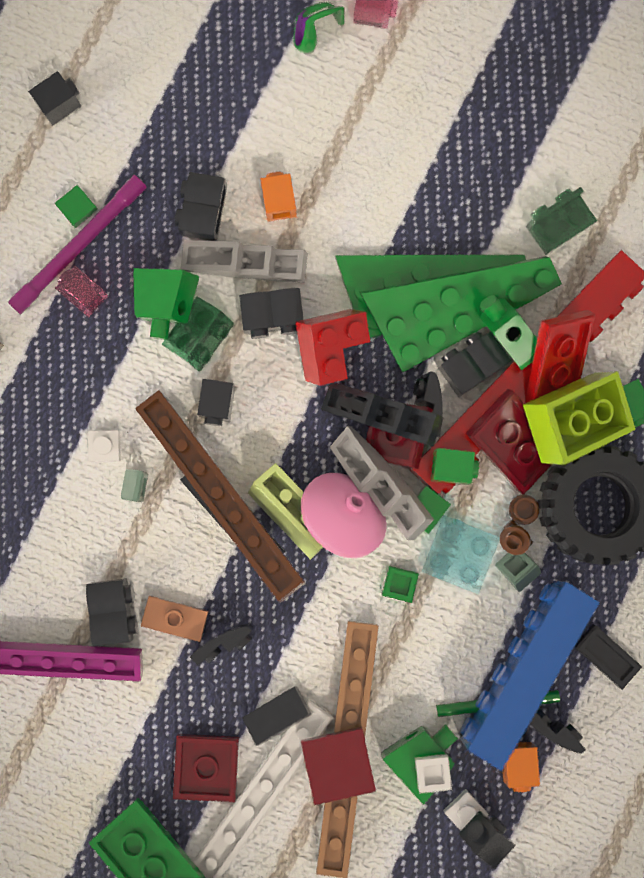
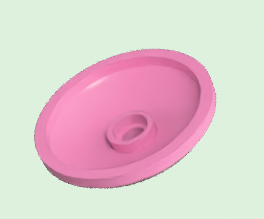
M341 473L322 474L313 479L304 490L301 498L303 521L312 537L325 549L342 557L360 558L371 554L380 546L386 534V516L382 515L368 493L359 492L349 475Z

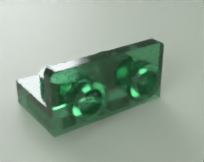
M582 187L573 192L570 188L565 190L555 198V204L549 208L544 204L530 214L532 219L526 228L546 256L597 222V219L581 197L584 193Z
M196 296L193 300L188 321L185 324L177 323L169 333L168 340H164L161 345L186 361L197 371H201L205 364L211 360L213 353L221 342L229 335L234 323L221 310Z

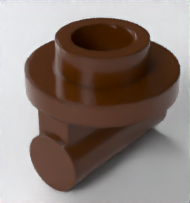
M513 520L504 526L499 538L502 548L512 555L525 553L533 544L529 533L523 527L518 526Z

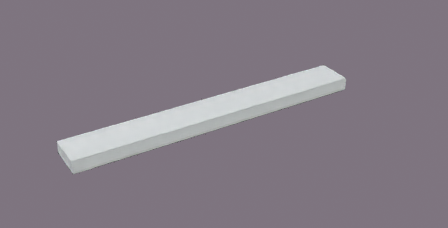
M310 698L305 703L312 715L285 730L193 860L194 864L206 878L222 877L304 761L301 740L321 736L333 720V715Z

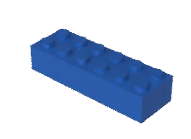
M553 581L552 584L547 583L539 595L540 605L536 611L531 610L525 618L523 626L526 628L520 638L516 636L507 650L510 656L505 664L500 663L495 669L491 678L494 680V683L490 690H484L476 702V707L479 710L473 718L468 717L461 727L460 734H462L460 740L467 750L500 771L503 770L600 603L567 582Z

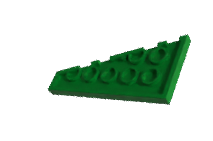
M335 255V260L352 309L366 312L370 339L382 336L360 292L383 289L393 285H404L419 280L461 272H472L487 267L508 265L513 262L526 260L525 255Z
M544 256L498 267H487L472 272H461L419 280L404 285L388 286L387 288L373 291H362L360 294L400 370L405 372L486 327L480 318L484 312L480 304L486 297L495 295L499 300L505 298L517 310L562 285L550 257Z

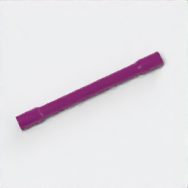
M133 175L81 231L30 282L26 283L8 303L21 315L78 254L147 188L146 185L136 175Z

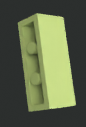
M275 463L253 482L248 494L311 560L324 547L312 537L303 521L301 513L303 491Z

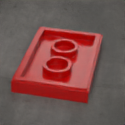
M585 310L541 321L525 404L581 379L595 320L593 312Z

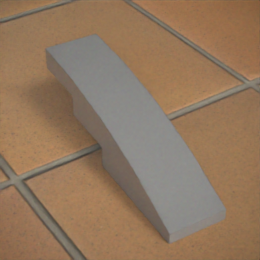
M184 240L180 270L244 279L305 282L308 253L305 250L275 249L273 246L243 245L240 242Z
M347 426L330 446V449L359 492L368 493L382 515L391 516L407 540H415L434 520L433 517L386 460L351 426Z

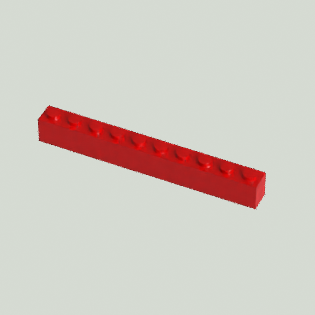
M621 250L556 317L585 310L593 312L595 320L590 337V342H592L604 330L600 325L607 318L612 321L624 309L621 303L627 297L632 300L644 288V285L641 283L644 280V270ZM513 361L435 442L434 447H431L421 457L419 469L410 468L409 471L435 493L439 494L442 491L446 495L456 484L431 481L434 450L441 448L475 452L474 460H479L476 455L480 452V449L465 433L507 389L514 391L525 404L533 362L521 370Z

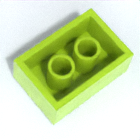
M618 371L592 373L523 405L541 463L565 465L636 430Z

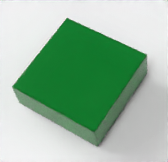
M78 185L54 203L74 228H77L98 211L97 207Z
M388 566L382 596L412 603L419 573Z

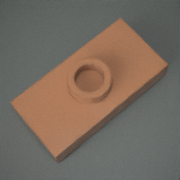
M149 596L141 627L201 642L209 611Z

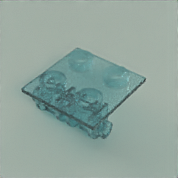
M443 515L421 572L479 595L500 537L465 524V522Z

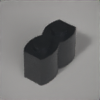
M190 172L188 179L182 181L180 196L184 198L182 209L178 208L175 214V226L178 227L181 236L217 241L227 192L225 178Z
M300 288L239 295L243 331L245 334H251L252 339L269 337V332L281 331V335L297 334L295 322L304 320Z
M479 331L465 341L468 347L460 352L454 348L441 358L444 363L438 369L458 398L511 362V359L491 331L485 335Z
M127 578L86 584V600L92 646L131 642L134 639L133 634L138 633L136 615L131 616L130 603H134L135 600L133 585H128Z

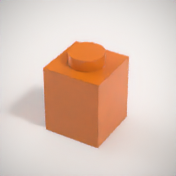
M272 172L267 174L265 178H260L267 222L297 217L290 173Z
M519 742L502 770L503 782L508 788H512V791L528 792L531 791V787L540 786L537 747L532 742Z

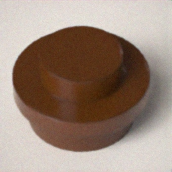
M525 494L513 498L508 509L511 519L520 525L533 523L538 518L540 512L537 500Z

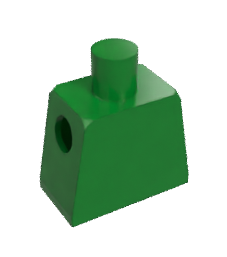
M134 268L136 318L151 322L150 338L168 340L170 323L185 324L189 319L199 276L185 270Z
M495 295L486 297L480 304L481 309L484 311L480 316L481 320L519 368L523 370L533 362L538 338L505 298L499 300Z
M446 724L433 736L423 726H420L381 752L382 760L424 805L434 792L419 793L415 758L447 754L449 770H451L455 763L446 750L458 737Z

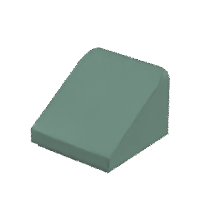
M131 469L125 471L121 491L122 499L136 502L144 501L148 480L147 472Z
M507 553L495 564L518 592H521L541 574L539 566L526 553L521 555Z

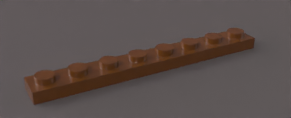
M158 390L135 408L277 601L281 603L302 587L305 581L163 393Z

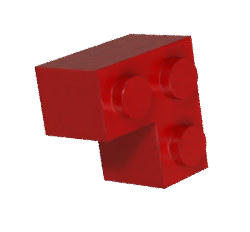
M348 309L295 322L305 381L322 386L348 379L343 349L370 342L366 312Z

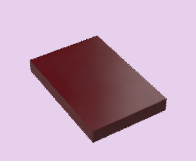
M507 389L465 434L510 484L523 495L552 464L541 463L523 407L524 403L514 391Z

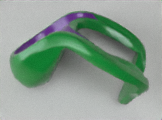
M321 2L303 9L298 14L294 27V45L297 50L304 54L312 53L317 46V33L314 21L333 14L337 23L342 26L344 25L345 8L343 6H335L329 2ZM328 7V9L312 14L320 9Z

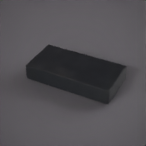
M594 624L574 646L579 653L621 690L625 688L642 668L637 661Z
M294 686L242 717L255 745L260 746L312 714L298 687Z

